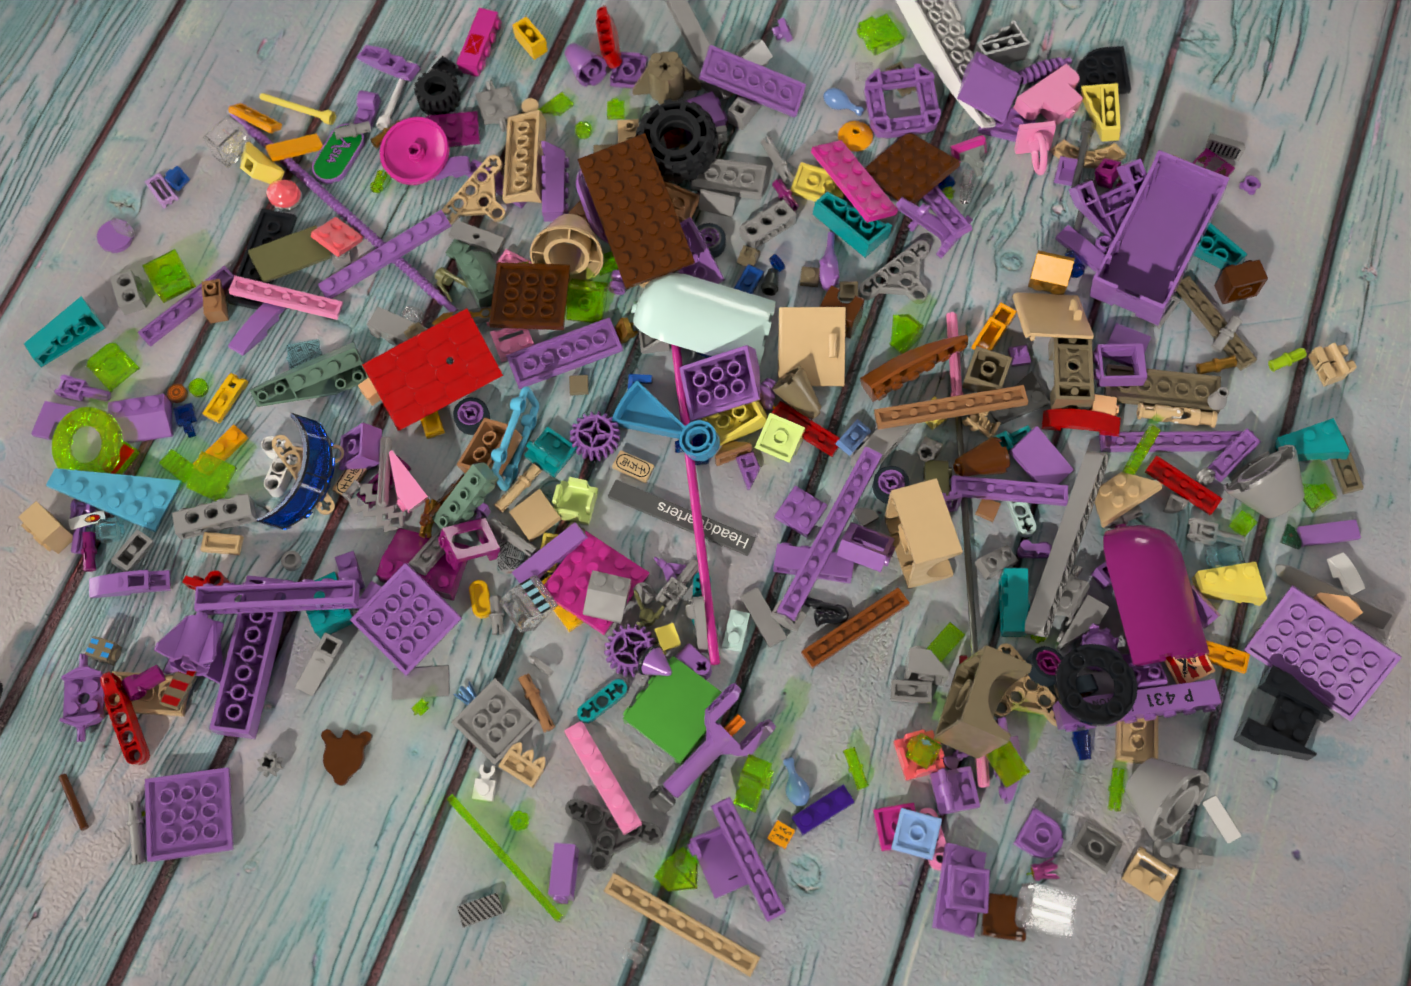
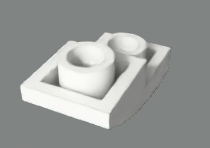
M1344 552L1327 559L1333 578L1339 577L1345 592L1353 595L1365 589L1358 571Z

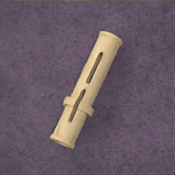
M533 463L526 472L517 477L518 480L503 494L494 506L503 513L523 490L531 486V482L542 472L540 468Z

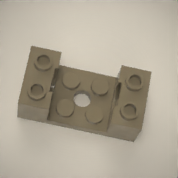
M1051 337L1048 343L1049 360L1053 361L1054 386L1050 393V409L1090 410L1095 400L1092 339ZM1074 363L1078 366V369L1072 370L1068 364Z

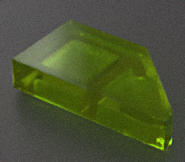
M561 92L538 110L542 114L561 116L573 107V102Z

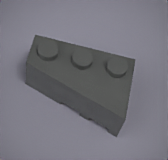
M1012 21L1006 28L1002 27L999 29L998 33L991 34L978 42L973 56L976 52H979L993 61L1005 65L1024 60L1030 43L1017 23Z

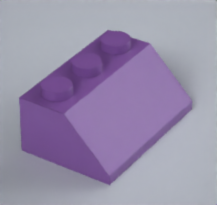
M165 394L108 402V420L116 445L173 437L172 403Z

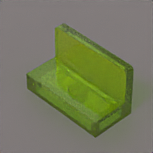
M1010 740L1008 743L985 755L1006 788L1030 773Z

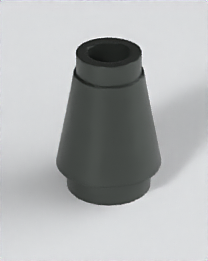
M768 269L761 284L762 293L767 296H774L779 290V272L777 269Z

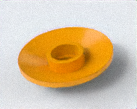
M850 121L840 128L838 140H842L850 151L859 152L871 145L873 132L863 122Z

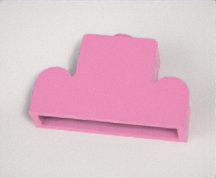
M1063 65L1018 96L1014 109L1026 120H1035L1040 113L1048 121H1055L1057 126L1065 119L1073 117L1080 107L1083 97L1075 91L1079 75L1069 65Z

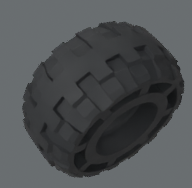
M668 99L664 100L663 104H656L651 107L650 112L645 113L640 119L636 136L645 133L664 182L674 181L677 184L683 183L685 180H695L699 174H704L710 168V164L714 162L717 156L718 134L711 115L708 111L703 110L701 105L695 102L689 103L686 99H678V101ZM681 128L693 134L692 141L682 149L670 150L660 144L663 135L672 129Z

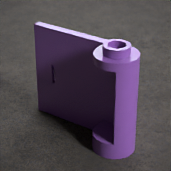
M720 826L689 839L690 844L687 846L690 854L696 856L714 899L748 885Z

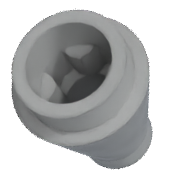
M1220 387L1217 391L1210 394L1207 399L1209 407L1213 410L1223 409L1227 404L1229 390L1226 387Z

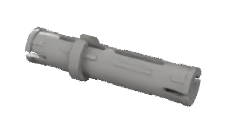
M766 137L767 142L763 138L761 145H763L774 164L775 171L780 174L784 184L789 183L787 177L792 182L794 176L788 169L787 162L782 159L771 137Z
M495 517L488 521L491 530L497 533L499 538L507 540L529 557L537 553L536 551H539L538 547L514 532L509 525H504Z
M141 801L128 802L129 821H127V826L130 829L132 865L145 864L142 827L144 819L141 816Z

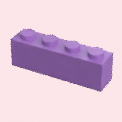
M786 542L777 544L773 572L796 575L811 547L805 545L796 547ZM831 552L817 579L850 584L854 562L837 556L835 552Z

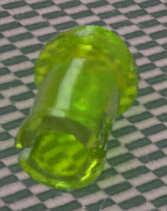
M378 170L374 181L370 183V190L376 194L383 191V185L388 176L386 172L382 176L383 170Z

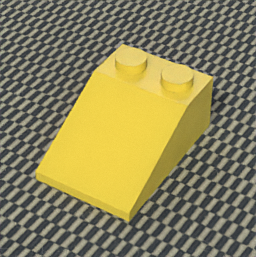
M758 400L701 419L714 427L720 437L721 446L758 431L764 427L768 416Z

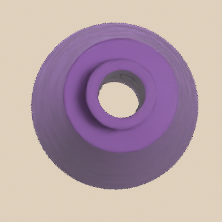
M571 43L566 47V59L577 81L582 86H595L603 80L607 73L605 71L607 63L602 56L577 43Z

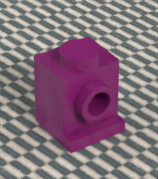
M1107 158L1103 159L1095 170V181H1097L1098 186L1109 189L1113 188V183L1119 177L1116 167L1121 166V162Z

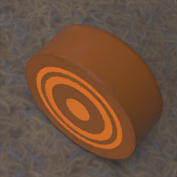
M173 384L167 391L168 398L174 403L183 402L188 395L187 390L181 384Z

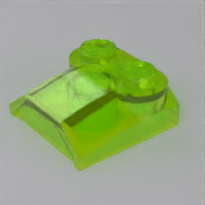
M116 343L106 344L88 359L86 365L110 392L140 369Z

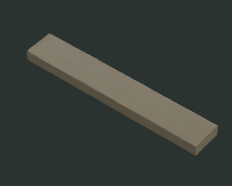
M1188 275L1181 280L1176 292L1216 340L1220 334L1219 331L1226 326L1227 322ZM1234 333L1233 339L1229 340L1223 348L1229 357L1233 355L1236 357V366L1240 371L1257 361V358L1236 333Z

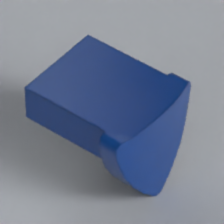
M628 374V389L636 381L642 384H653V376Z

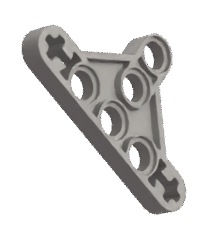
M924 240L915 242L865 280L859 287V296L865 300H870L879 293L906 295L915 304L924 303L927 297V290L919 282L920 262L929 254L930 246L928 242ZM908 256L911 257L913 261L911 263H905L903 261V258ZM891 267H897L899 269V272L891 273L889 269ZM883 277L886 282L879 284L876 282V278ZM903 279H909L911 281V285L905 286L902 284L901 281ZM871 288L870 293H869V292H865V293H864V289L868 290V289ZM916 291H920L924 294V296L922 298H916L914 296V293Z

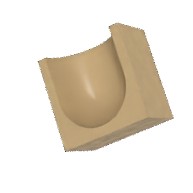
M937 478L891 490L884 519L890 537L895 539L893 546L896 547L895 552L908 589L953 577L954 574L948 559L962 554L963 551Z

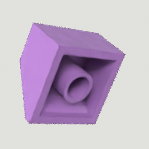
M361 423L342 435L340 446L344 450V457L339 462V470L365 468L369 470L378 465L382 429Z

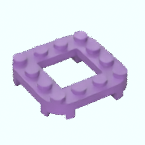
M914 64L913 68L880 72V69H876L868 76L865 81L864 95L870 127L876 137L896 138L910 133L914 135L925 134L936 129L941 109L938 106L933 72L921 67V64ZM916 86L921 115L889 119L883 91Z

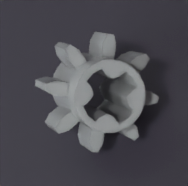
M274 751L271 755L264 752V756L261 759H257L260 762V767L257 770L260 772L264 771L263 775L267 778L270 774L276 777L277 772L284 769L280 764L283 758H277V753Z

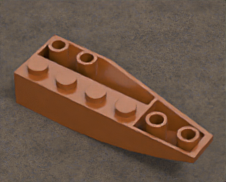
M961 335L946 338L909 350L861 377V385L872 402L882 400L887 396V393L900 389L905 382L915 380L920 373L930 371L935 367V364L948 360L953 353L963 351L968 345V336Z

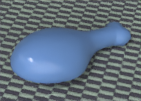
M830 88L824 92V101L830 108L835 110L849 109L855 112L857 116L862 115L864 108L852 104L844 91Z
M786 758L783 760L789 775L785 789L786 795L792 804L803 806L809 800V786L796 773L794 758Z

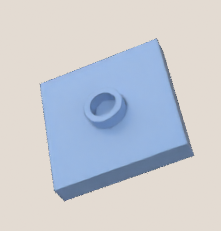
M901 808L891 850L932 861L942 819Z

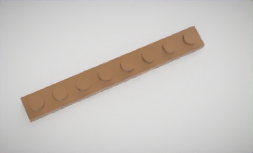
M1024 385L874 409V416L879 430L1025 406L1028 404V398Z

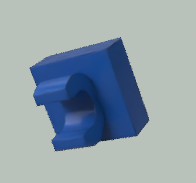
M175 166L172 170L169 169L165 173L166 181L178 192L190 180L178 166Z

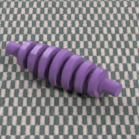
M1056 57L1055 59L1038 61L1017 72L1022 75L1020 84L1024 85L1026 83H1033V81L1043 80L1063 65L1072 64V60L1070 57L1065 59Z

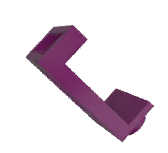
M486 518L444 527L438 538L440 547L445 550L446 560L449 564L451 563L453 570L457 569L459 562L486 555L489 561L495 560L500 551L498 542ZM475 530L481 542V545L460 549L454 546L452 538L457 534Z

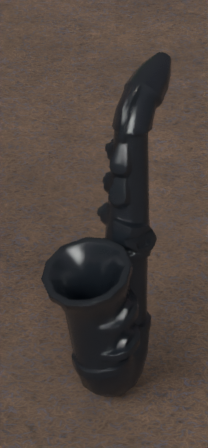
M807 597L804 603L807 607L821 610L814 611V620L817 627L825 623H844L849 617L848 610L839 604H831Z

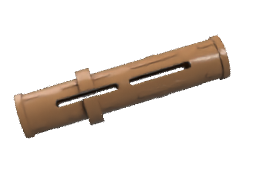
M529 673L519 677L518 681L526 694L524 696L526 700H529L543 732L551 731L555 728V725L539 695V689H536Z

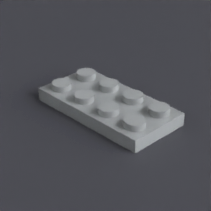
M715 159L710 164V168L704 174H699L697 179L692 180L691 190L701 191V189L731 196L761 200L767 166Z

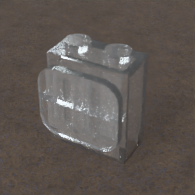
M1022 883V888L1018 893L1015 914L1016 926L1036 934H1044L1058 939H1072L1077 895L1037 883Z

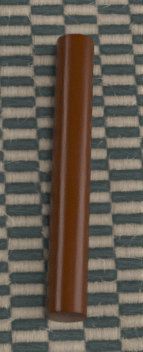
M62 774L58 778L80 830L84 831L89 828L67 774Z

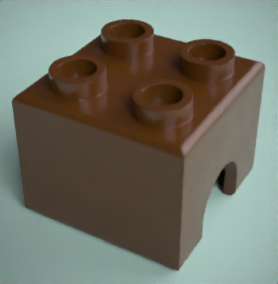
M831 285L820 307H846L845 338L851 339L862 318L865 299L855 295L852 302L842 303L837 297L840 289Z

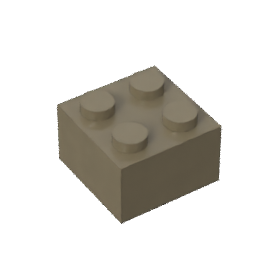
M976 346L962 388L977 393L1002 389L1012 357Z

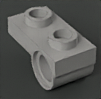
M1006 545L980 557L975 562V565L984 579L989 580L1004 568L1015 565L1018 559L1009 546Z

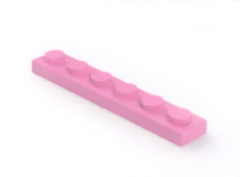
M234 276L229 288V294L336 320H338L343 307V301Z
M580 721L565 729V735L623 835L641 826L642 822L584 723Z

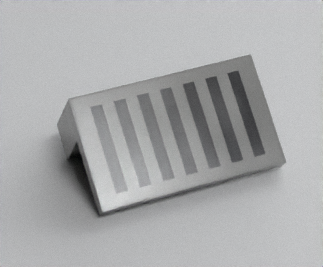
M1210 133L1205 149L1208 148L1216 155L1239 161L1246 147L1243 142Z

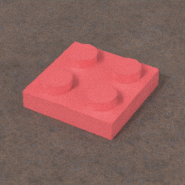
M337 217L311 232V238L337 257L361 243L363 239L362 235Z

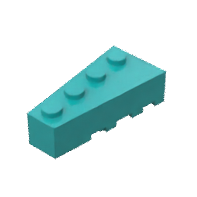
M826 192L815 201L812 215L864 258L889 238L893 226L888 222L885 224L879 220L867 223L855 207L848 205L847 201L829 192Z
M1211 223L1194 256L1221 270H1224L1226 266L1231 264H1242L1248 255Z
M80 296L28 339L24 345L33 360L40 367H43L106 328L89 304Z

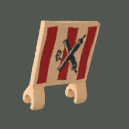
M1207 655L1191 659H1175L1174 657L1167 656L1166 661H1164L1176 684L1191 683L1215 672Z

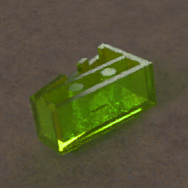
M748 755L738 782L740 787L736 791L733 804L756 813L765 790H770L774 780L772 763L754 755Z

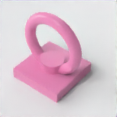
M1055 121L1021 124L1018 128L1014 148L1015 154L1031 153L1034 171L1039 176L1043 175L1047 169V151H1051L1056 129Z

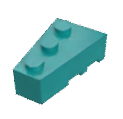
M1334 418L1277 437L1275 443L1277 451H1279L1278 447L1293 445L1297 450L1299 462L1321 459V461L1328 459L1346 460L1350 453Z

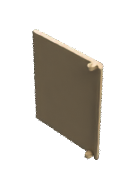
M1020 292L1013 294L1012 299L1024 336L1026 338L1029 337L1030 341H1034L1035 336L1093 339V332L1078 295Z
M846 307L779 308L778 380L780 378L784 379L787 376L786 373L801 366L812 386H845Z

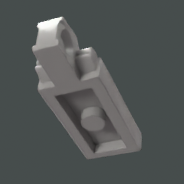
M1153 841L1152 856L1166 865L1190 870L1201 869V865L1213 866L1214 857L1202 855V850L1164 841Z

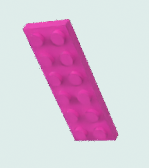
M842 140L812 147L811 153L867 223L897 214V207Z

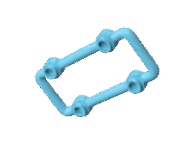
M528 386L521 389L519 397L512 398L510 408L513 409V413L500 448L493 449L491 453V460L494 461L491 470L499 478L496 483L503 491H507L512 481L517 478L520 459L530 432L537 423L536 416L539 410V402ZM527 397L532 408L530 413L523 415L521 419V425L524 426L522 432L523 439L515 451L511 464H508L502 473L506 477L504 481L499 474L501 465L506 462L507 448L520 413L525 411Z

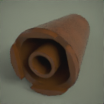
M991 437L956 458L953 469L956 474L963 477L1007 473L1006 468L1010 467L1008 450L1006 446H1001L999 442H1002L1000 438Z

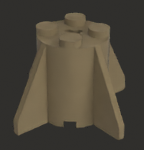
M677 52L653 53L648 67L632 88L633 95L651 94L652 99L658 101V104H663L664 100L668 99L678 101V99L683 97L684 91L702 90L701 82L685 67Z

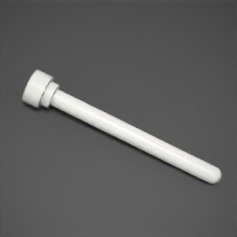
M399 78L384 115L378 118L376 126L380 130L388 128L392 124L391 115L406 80Z

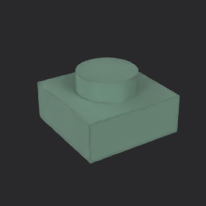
M454 239L445 253L446 256L456 260L455 257L469 252L471 247Z

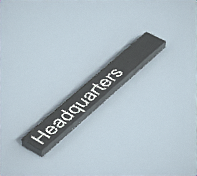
M615 480L608 498L694 534L691 510ZM702 515L705 539L743 555H749L756 537Z

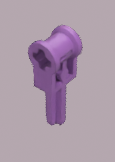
M61 375L58 389L54 391L60 397L82 401L84 397L108 402L111 399L109 391L89 387L85 380L68 375Z
M73 499L70 506V518L96 512V507ZM93 524L74 529L71 546L72 553H81V549H83L82 533L86 532V528H92Z

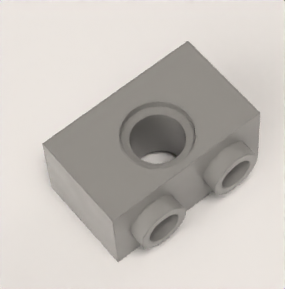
M137 529L111 559L112 564L123 572L132 571L153 547V540Z

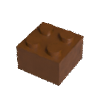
M1260 259L1255 261L1248 260L1239 265L1231 264L1226 266L1214 287L1223 305L1256 297L1268 280V277Z

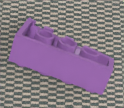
M541 141L544 154L542 156V187L544 189L542 190V214L544 222H550L561 215L569 214V206L566 203V199H569V189L566 188V183H569V173H566V168H569V157H566L565 150L546 141Z

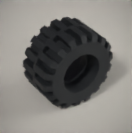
M431 69L428 73L424 72L422 77L419 76L417 78L418 82H415L414 92L419 107L423 112L425 111V114L428 116L430 114H450L451 111L454 112L456 110L455 107L459 106V101H461L456 78L450 72L447 73L446 70L440 71V69L432 71ZM444 91L439 95H432L434 92Z

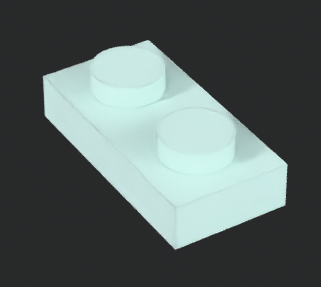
M730 610L722 644L723 649L742 652L750 613Z

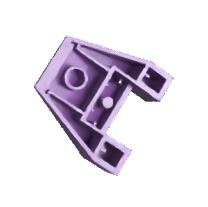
M1141 158L1116 167L1123 184L1098 195L1092 181L1083 182L1068 189L1075 207L1105 236H1109L1112 241L1147 175Z

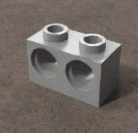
M129 270L110 277L118 306L125 315L146 308L144 301L147 298L144 291L140 289L142 282L138 275L135 276Z

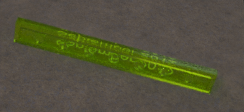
M451 794L447 801L551 917L557 923H560L564 919L563 915L462 803Z

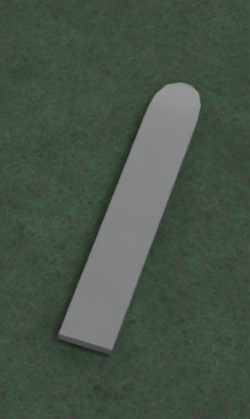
M1277 564L1275 566L1277 575L1283 581L1314 597L1320 592L1350 597L1351 600L1358 603L1363 612L1358 618L1374 626L1384 629L1392 617L1391 613L1297 568L1285 564Z

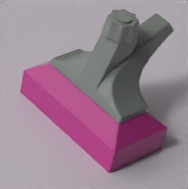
M983 135L950 146L952 157L960 162H967L972 167L976 177L982 175L981 168L984 167V162L981 157L987 153L986 138Z

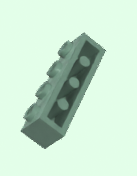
M485 462L472 464L432 519L441 530L444 527L465 523L473 517L474 511L484 502L485 496L495 488V483L499 478Z

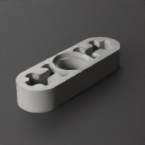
M703 596L693 597L696 647L699 653H707L708 642Z

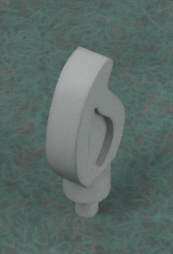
M531 655L528 657L530 663L536 665L541 671L549 676L553 674V670L537 657H532Z

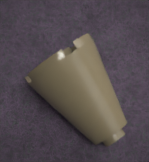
M798 366L786 373L787 376L784 379L780 378L774 384L772 390L799 413L807 418L811 417L814 419L821 413V405L804 369Z

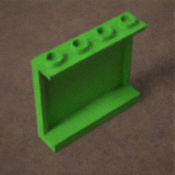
M672 656L670 660L667 659L672 674L670 676L653 675L648 682L649 686L645 691L641 690L637 695L635 704L628 706L624 711L623 720L626 725L627 723L673 757L675 762L681 766L705 737V709L722 692L676 657Z

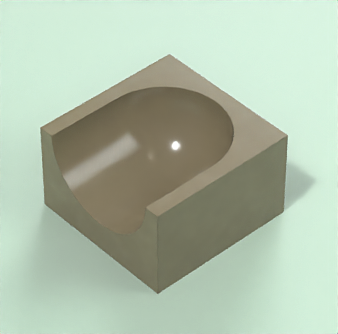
M985 645L959 664L956 668L933 740L977 759L1008 743L1011 734L1003 730L993 717L1007 689L1013 683L1029 674L1032 665L988 645Z

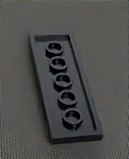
M261 209L236 276L263 282L248 254V250L291 235L297 220L295 214ZM274 280L267 282V284L273 285ZM231 294L227 298V302L231 305L256 310L264 303Z

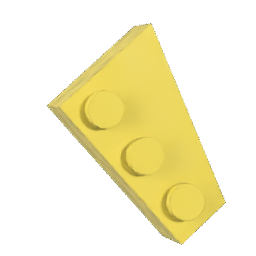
M1118 83L1082 86V102L1091 121L1096 125L1095 129L1101 142L1118 141L1121 129Z
M1256 561L1200 570L1192 577L1193 585L1205 598L1232 600L1237 603H1253L1257 606H1260L1267 600Z

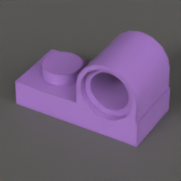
M363 90L358 92V111L353 122L354 124L369 121L372 129L381 103L378 93Z
M354 551L336 556L339 580L345 577L353 578L360 585V589L365 588Z

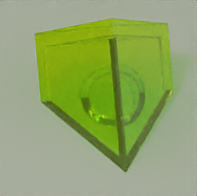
M910 314L893 315L891 341L889 344L901 354L907 352L921 338L924 325Z
M1303 483L1305 493L1303 501L1312 513L1337 499V496L1326 483L1320 485Z
M682 847L667 858L654 875V878L668 892L697 889L698 861Z

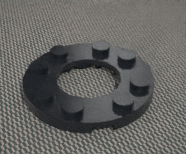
M1086 644L1076 647L1062 658L1056 668L1054 688L1061 706L1071 717L1087 725L1107 726L1119 721L1130 712L1137 697V680L1132 667H1129L1120 653L1104 645ZM1097 666L1110 674L1114 681L1115 690L1109 702L1102 705H1094L1086 702L1078 693L1076 678L1083 668Z

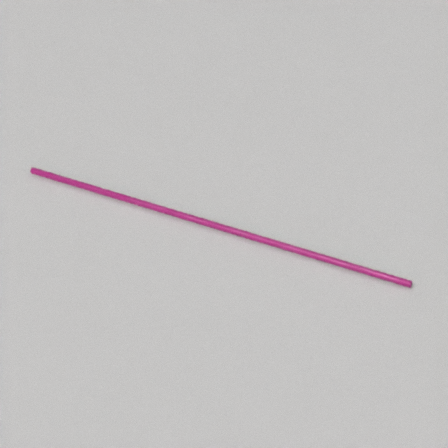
M671 344L680 422L686 426L690 423L679 369V367L683 366L681 347ZM685 454L701 592L705 605L710 664L718 665L720 664L696 465L695 461Z

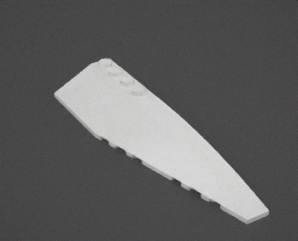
M896 0L927 58L950 92L957 99L966 66L972 59L973 53L968 49L970 44L968 39H965V28L960 24L962 19L953 1ZM957 99L981 128L996 126L994 118Z

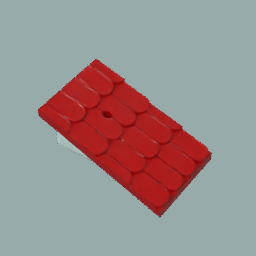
M467 308L362 364L398 431L503 376ZM446 359H449L452 364H448Z

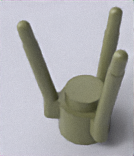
M444 267L439 268L435 272V279L438 280L436 285L441 288L451 303L453 300L444 285L448 286L454 280L468 288L464 280L455 276Z
M634 590L633 592L641 611L639 614L640 621L637 622V625L641 626V628L643 626H652L656 619L660 618V614L665 606L662 605L656 613L650 608H644L637 590Z

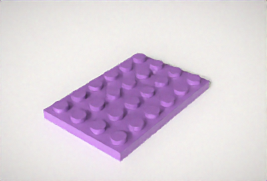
M1294 585L1289 588L1244 648V651L1268 667L1274 665L1293 675L1319 701L1349 721L1353 720L1402 658L1401 655Z

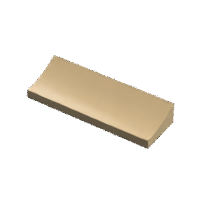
M540 110L508 117L502 198L505 204L514 202L542 203V156L544 154L541 141H546L547 121Z

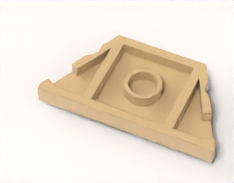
M1120 472L1102 484L1095 500L1101 526L1104 528L1160 491L1162 483Z

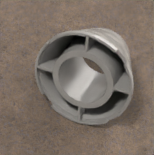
M1293 445L1278 447L1279 451L1273 454L1268 451L1244 465L1230 477L1232 482L1225 484V491L1269 519L1278 517L1293 509L1305 497L1297 450Z
M1156 758L1146 760L1137 768L1128 781L1126 794L1152 839L1163 841L1171 837L1190 819L1191 815L1188 813L1195 804L1200 805L1209 785V775L1202 770Z

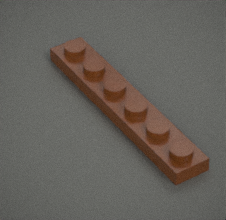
M896 588L802 650L801 654L810 667L814 669L909 606L910 602L901 590Z

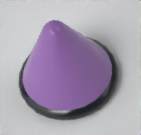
M652 645L642 654L638 662V671L641 675L670 676L672 674V670L660 645Z

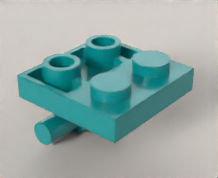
M547 426L534 443L532 441L527 443L526 447L529 449L524 456L555 478L575 454L577 446L573 448L571 442Z

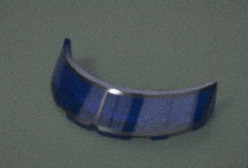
M291 413L290 417L297 424L303 443V458L299 475L284 500L267 514L258 517L256 521L282 530L292 528V525L303 518L307 519L313 513L314 507L318 502L323 501L329 490L335 468V458H333L332 453L333 442L328 437L323 428L324 426L316 420Z

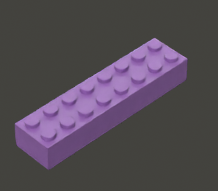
M250 575L246 577V582H253L255 584H262L264 581H273L275 583H282L284 581L283 579ZM278 593L275 596V600L286 599L284 593ZM242 595L241 602H246L245 595ZM286 612L237 614L209 730L215 734L256 739Z

